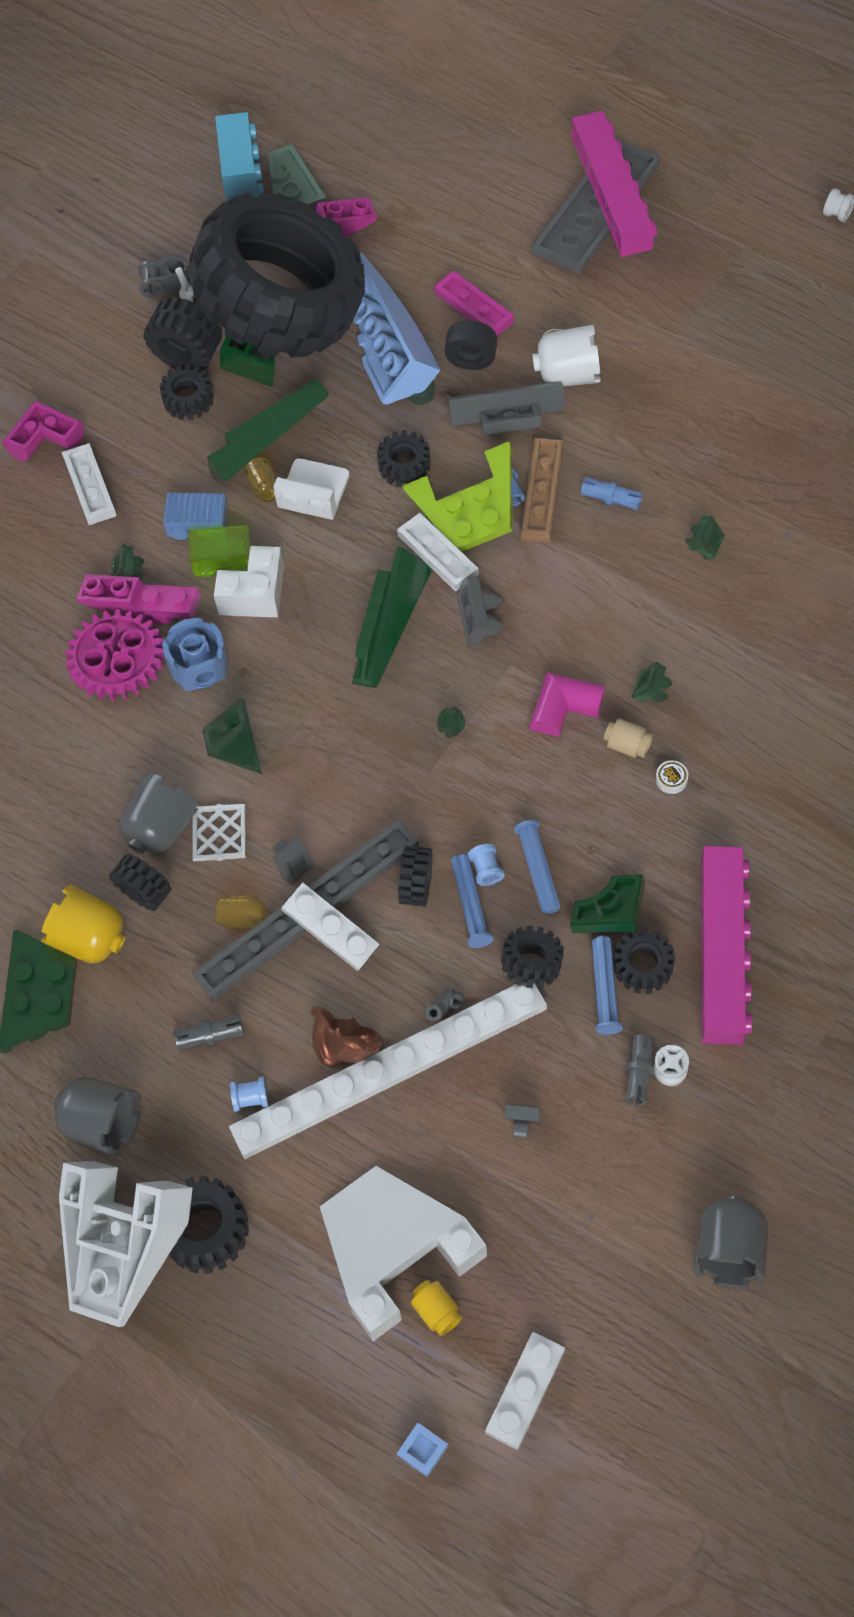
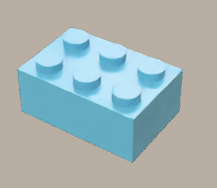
M248 112L215 116L226 202L234 196L250 193L253 197H259L264 192L263 183H258L259 180H263L261 164L255 163V160H260L258 143L252 142V140H257L255 123L249 124Z

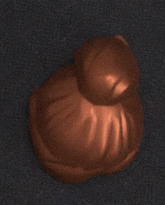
M318 1006L311 1009V1014L315 1016L312 1033L313 1049L324 1066H335L341 1061L360 1062L379 1051L383 1039L377 1030L359 1025L355 1017L350 1019H334L330 1011L324 1007Z

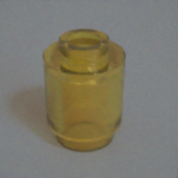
M267 458L252 459L246 465L244 475L253 493L263 502L276 499L273 486L278 475L270 460Z
M226 895L225 898H218L215 910L217 924H224L226 928H254L265 919V903L260 902L258 896Z

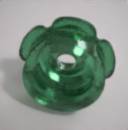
M457 707L445 708L440 712L437 727L446 737L457 736L464 729L465 718L462 711L458 710Z

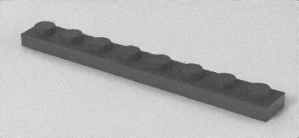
M398 819L308 887L337 909L401 861L406 845L419 847V842ZM280 907L193 972L192 975L214 1002L306 933L307 930L281 910L282 907Z

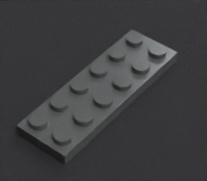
M620 140L623 150L622 156L624 160L629 161L631 177L633 180H637L641 192L659 167L661 157ZM586 174L532 246L533 255L580 275L611 233Z

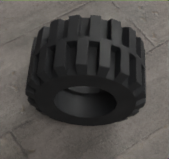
M168 297L158 303L144 330L143 338L146 341V346L152 350V354L163 363L170 365V367L176 369L177 366H181V370H184L185 365H191V370L197 366L202 371L209 365L222 339V329L218 322L213 324L201 311L199 304H195L187 299L182 300L179 297H173V299Z
M200 1176L199 1182H195L192 1177L185 1179L187 1184L185 1186L192 1187L189 1217L197 1211L211 1209L222 1215V1221L218 1231L212 1237L203 1241L189 1240L184 1237L183 1231L169 1253V1257L182 1269L186 1266L190 1272L197 1274L199 1269H203L205 1274L213 1273L212 1267L215 1266L222 1270L227 1267L225 1261L230 1258L234 1262L239 1257L236 1252L238 1248L243 1250L246 1245L244 1236H248L249 1227L246 1223L248 1221L247 1214L234 1190L229 1185L225 1187L221 1180L214 1178L213 1182H210L208 1176Z

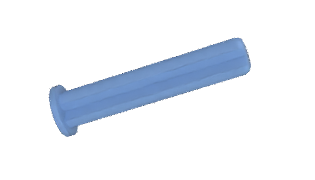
M526 820L517 824L514 827V831L520 837L541 911L547 915L553 914L560 910V903L537 830L540 825L537 820Z
M466 854L457 855L451 861L470 935L467 943L471 948L485 947L491 944L494 938L487 931L469 858Z
M597 936L592 941L599 1021L595 1028L599 1034L611 1035L623 1030L622 1024L618 1021L612 940L610 937Z

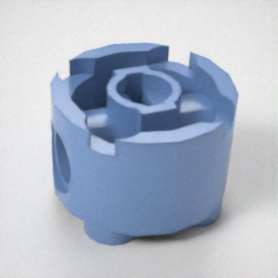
M190 618L178 622L169 629V635L166 637V640L164 638L162 643L163 654L170 675L176 683L181 685L182 689L193 691L195 689L208 688L227 676L228 655L223 635L212 622L210 624L205 623L200 618Z

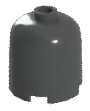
M154 773L145 774L119 819V827L123 835L129 840L127 846L139 854H144L145 851L154 854L167 852L177 841L198 810L196 807L198 802L192 795L178 785L173 790L162 784L165 778Z
M89 1077L77 1078L69 1083L55 1099L56 1126L60 1133L71 1141L112 1157L119 1156L121 1154L120 1146L123 1142L130 1144L137 1131L141 1112L136 1111V1101H141V1095L136 1090Z
M729 1196L726 1199L715 1201L704 1209L700 1220L692 1268L695 1275L701 1278L703 1273L714 1277L715 1285L730 1288H749V1281L756 1280L759 1284L763 1283L766 1268L768 1223L762 1211L740 1196Z

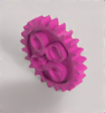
M116 609L114 616L111 617L107 611H104L103 619L92 615V624L83 621L81 623L84 630L73 631L76 640L67 641L70 649L65 651L68 660L65 663L68 671H70L69 674L72 681H76L79 690L85 688L89 697L96 692L98 699L102 700L106 694H109L111 701L114 702L117 694H121L124 700H127L129 691L138 696V687L142 686L149 689L148 678L157 680L158 677L155 670H163L161 660L165 659L162 647L163 639L159 630L154 629L152 621L145 622L142 614L134 619L132 610H129L125 616H121L120 610ZM129 669L127 672L120 673L122 670Z

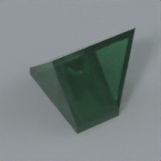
M239 698L202 730L207 755L262 774L244 699Z

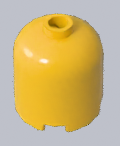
M69 884L62 891L67 896L60 905L53 903L45 919L41 932L47 934V936H44L41 942L84 962L101 963L112 952L117 954L125 942L126 936L122 935L124 928L123 916L114 906L74 884Z

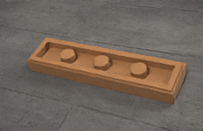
M534 439L521 528V540L548 543L551 541L564 440Z

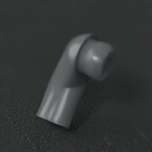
M446 989L426 1008L425 1015L427 1019L438 1021L450 1010V1007L455 1010L461 1009L465 999L464 994L456 992L455 989Z

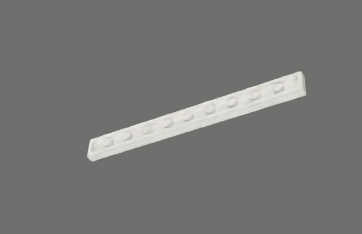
M522 982L521 986L516 984L230 1125L229 1129L245 1160L547 1010L546 1002L535 983H533L532 988H526V982Z

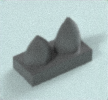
M467 577L457 593V599L467 645H479L484 636H492L504 627V624L497 618L486 613V610L496 608L502 604L504 599L487 589L481 588L479 578Z

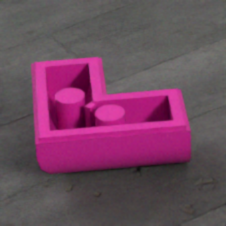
M35 400L2 442L5 449L13 457L20 461H27L44 439L68 450L78 447L84 435V426L81 421Z
M547 672L529 730L560 737L568 711L598 718L606 693V686Z

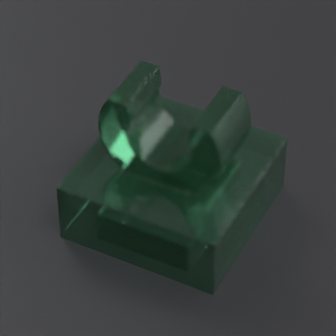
M702 516L699 524L692 526L690 529L694 534L693 537L685 539V543L690 550H699L704 559H715L725 535L713 516Z
M122 544L112 558L111 576L139 577L141 580L144 573L136 571L133 567L140 569L144 564V559L138 556L133 557L134 547Z
M655 662L641 670L632 693V698L641 703L649 698L658 703L666 700L668 695L663 693L660 687L666 689L672 685V681L664 676L667 667Z

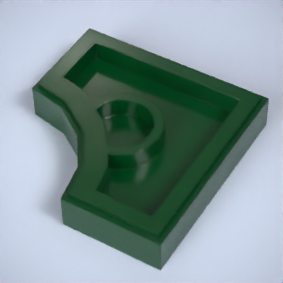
M643 874L612 875L608 884L598 894L588 899L575 901L570 922L572 933L637 931L645 887Z

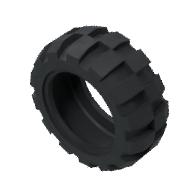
M263 192L259 197H253L250 193L234 196L226 203L223 202L204 219L189 258V276L194 298L200 300L201 311L212 324L218 322L225 328L224 334L242 345L243 341L256 346L257 352L276 356L279 352L288 353L290 358L308 357L315 351L322 352L340 340L344 333L349 330L365 293L364 264H361L360 252L353 240L346 239L342 235V227L329 216L324 218L314 212L313 206L297 199L295 203L284 200L282 195ZM245 260L264 261L277 265L299 278L309 290L292 289L276 284L256 272Z

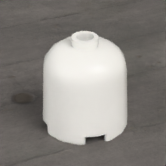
M594 325L545 334L540 339L538 353L533 354L534 370L541 372L542 378L546 383L561 381L563 386L600 383L597 345H594L593 336L595 335Z

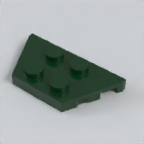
M13 930L0 1030V1053L4 1054L11 1052V1047L30 1040V1042L36 1041L44 1037L46 1033L56 1032L70 1026L77 962L74 958L19 930Z

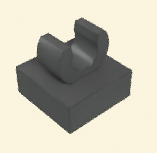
M295 838L289 844L281 840L272 847L277 853L272 859L282 878L289 884L314 864L304 843L298 838Z
M508 1103L505 1105L504 1118L515 1119L513 1137H528L529 1121H540L541 1107Z

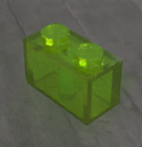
M249 525L189 530V558L193 575L211 577L217 575V570L247 571L250 547L252 546Z

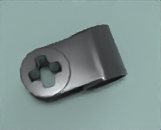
M174 255L168 258L146 260L140 263L138 273L142 277L140 284L141 294L145 297L156 298L162 295L179 293L182 286L175 272V269L178 267L182 268L187 281L191 285L187 259L180 255Z

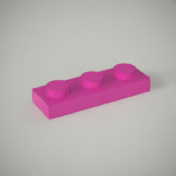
M452 271L434 286V294L468 320L482 322L490 326L497 336L514 323V315L455 271Z

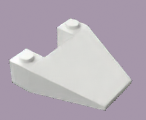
M96 1161L63 1163L59 1204L69 1310L117 1327H123L188 1224L192 1187L170 1181L136 1183L134 1207H129L114 1202L118 1167Z
M378 1166L369 1170L320 1206L352 1313L373 1342L402 1321L400 1310L383 1288L385 1284L435 1247H437L458 1277L487 1257L486 1244L464 1216Z

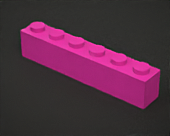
M603 110L573 117L571 139L620 257L652 250L653 239L657 236L656 224L654 220H650L648 217L647 203L645 199L641 200L639 196L638 182L631 177L630 163L628 160H624L622 156V145L620 140H615L614 127L611 120L607 121Z
M703 846L701 858L702 1043L743 1045L746 1033H751L752 1014L746 1013L745 1002L751 1001V981H745V970H750L751 951L745 950V939H750V920L744 919V909H749L750 890L744 889V879H749V860L743 859V847Z

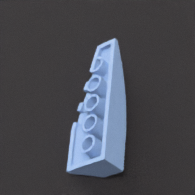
M360 253L361 264H364L365 293L353 321L359 325L360 334L357 336L359 346H362L365 352V356L362 357L363 366L381 402L387 405L425 391L439 373L440 368L409 312L364 254Z

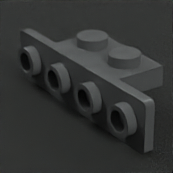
M561 381L456 396L448 399L452 426L480 422L483 434L492 436L502 435L507 431L518 430L525 432L532 430L534 427H541L540 413L565 409L564 386Z

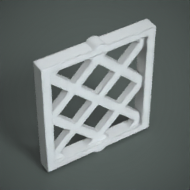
M217 804L216 806L197 807L198 810L193 816V861H222L223 859L246 858L245 804ZM228 810H237L231 818L223 813ZM202 812H215L208 820L201 815ZM240 815L241 827L234 822ZM218 816L226 821L220 829L212 824ZM197 817H198L202 822H204V824H203L198 830H197ZM230 825L237 830L231 838L223 833ZM207 827H210L215 833L207 840L201 833ZM240 835L241 847L234 842ZM218 836L227 841L220 849L212 844ZM197 837L204 842L198 850ZM230 845L237 850L236 853H223ZM208 846L216 852L215 854L201 855Z

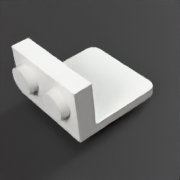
M296 459L293 462L287 479L277 477L273 486L277 507L333 520L350 477L349 471L341 467L305 459Z

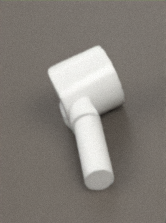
M178 267L175 269V272L182 286L179 297L193 302L192 286L187 281L182 268Z

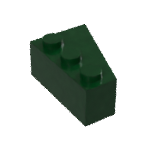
M226 336L220 348V369L273 388L275 356L257 352L256 346L245 341L241 345Z

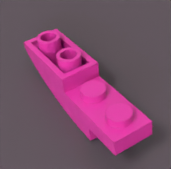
M369 197L317 203L316 211H314L324 218L329 216L341 226L344 237L367 227L377 220V215Z
M86 574L76 599L81 604L103 612L107 611L113 615L116 609L120 610L121 616H125L129 610H132L134 619L142 614L145 622L151 620L152 623L170 625L172 618L190 619L194 617L201 593L198 588L146 585L141 582L139 577Z

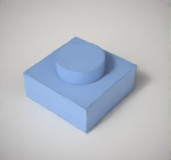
M417 1423L397 1452V1456L428 1478L448 1448V1443Z

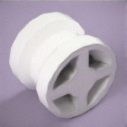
M833 188L825 203L823 215L829 217L834 215L837 216L839 221L846 222L854 206V195H843L840 190Z
M666 1045L657 1052L654 1075L659 1082L667 1086H676L682 1083L686 1078L689 1066V1056L686 1051L676 1045Z

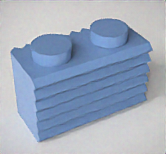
M167 493L163 521L167 537H172L176 540H185L188 537H201L208 541L225 538L229 513L226 495L223 493Z

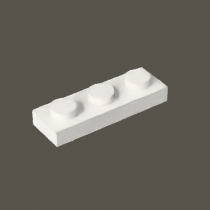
M88 443L62 452L88 525L116 517L115 509L90 444Z
M418 513L397 529L398 537L454 591H458L467 577L479 575L478 567L421 513Z
M303 882L281 908L284 913L356 971H359L379 946V943Z
M532 1332L487 1425L486 1435L517 1451L519 1450L564 1355L565 1347Z

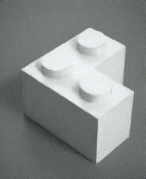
M251 546L247 571L217 570L214 599L218 615L279 616L284 574L281 547Z

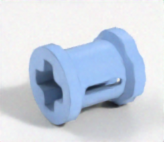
M482 844L468 852V858L474 863L477 872L476 882L480 886L493 885L501 881L505 876L504 871L498 866L495 857L497 850L493 844Z
M259 1077L258 1081L242 1084H237L236 1081L230 1082L234 1112H238L242 1107L262 1105L263 1108L269 1107L265 1077Z

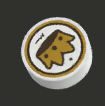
M666 761L658 767L656 783L663 792L675 794L681 792L686 787L688 770L682 763Z

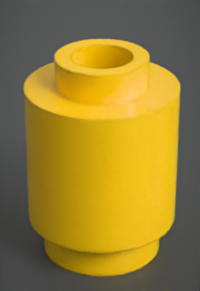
M426 1280L412 1292L414 1298L411 1301V1305L429 1329L436 1331L439 1336L447 1334L462 1320V1316L458 1313L460 1308L439 1281L431 1283L429 1280Z

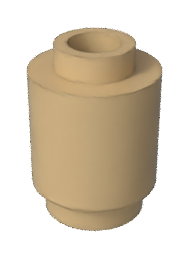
M619 718L616 723H609L604 735V740L608 741L607 748L633 758L637 756L645 758L653 738V734L648 733L646 728Z

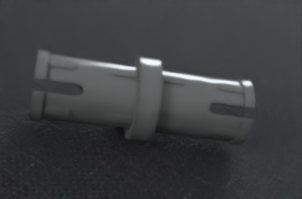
M239 1015L210 1022L208 1019L202 1021V1025L173 1031L178 1052L205 1044L210 1047L214 1046L217 1041L244 1036Z
M644 1034L633 1036L631 1062L628 1063L626 1069L629 1080L625 1101L632 1105L633 1099H636L635 1106L647 1104L649 1078L652 1077L654 1067L651 1065L655 1039L648 1035L647 1041L644 1042Z

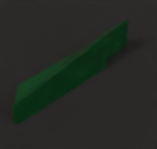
M315 379L225 434L226 446L207 457L209 473L212 477L221 480L230 479L329 396V393Z
M402 547L396 548L391 573L384 570H378L356 646L355 657L358 658L352 680V683L355 685L372 688L378 687L431 574V568Z

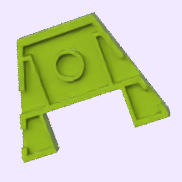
M509 442L484 452L493 478L437 501L427 476L403 485L404 491L418 506L420 511L461 552L513 531V496L511 494V480H513L511 457H513V450Z

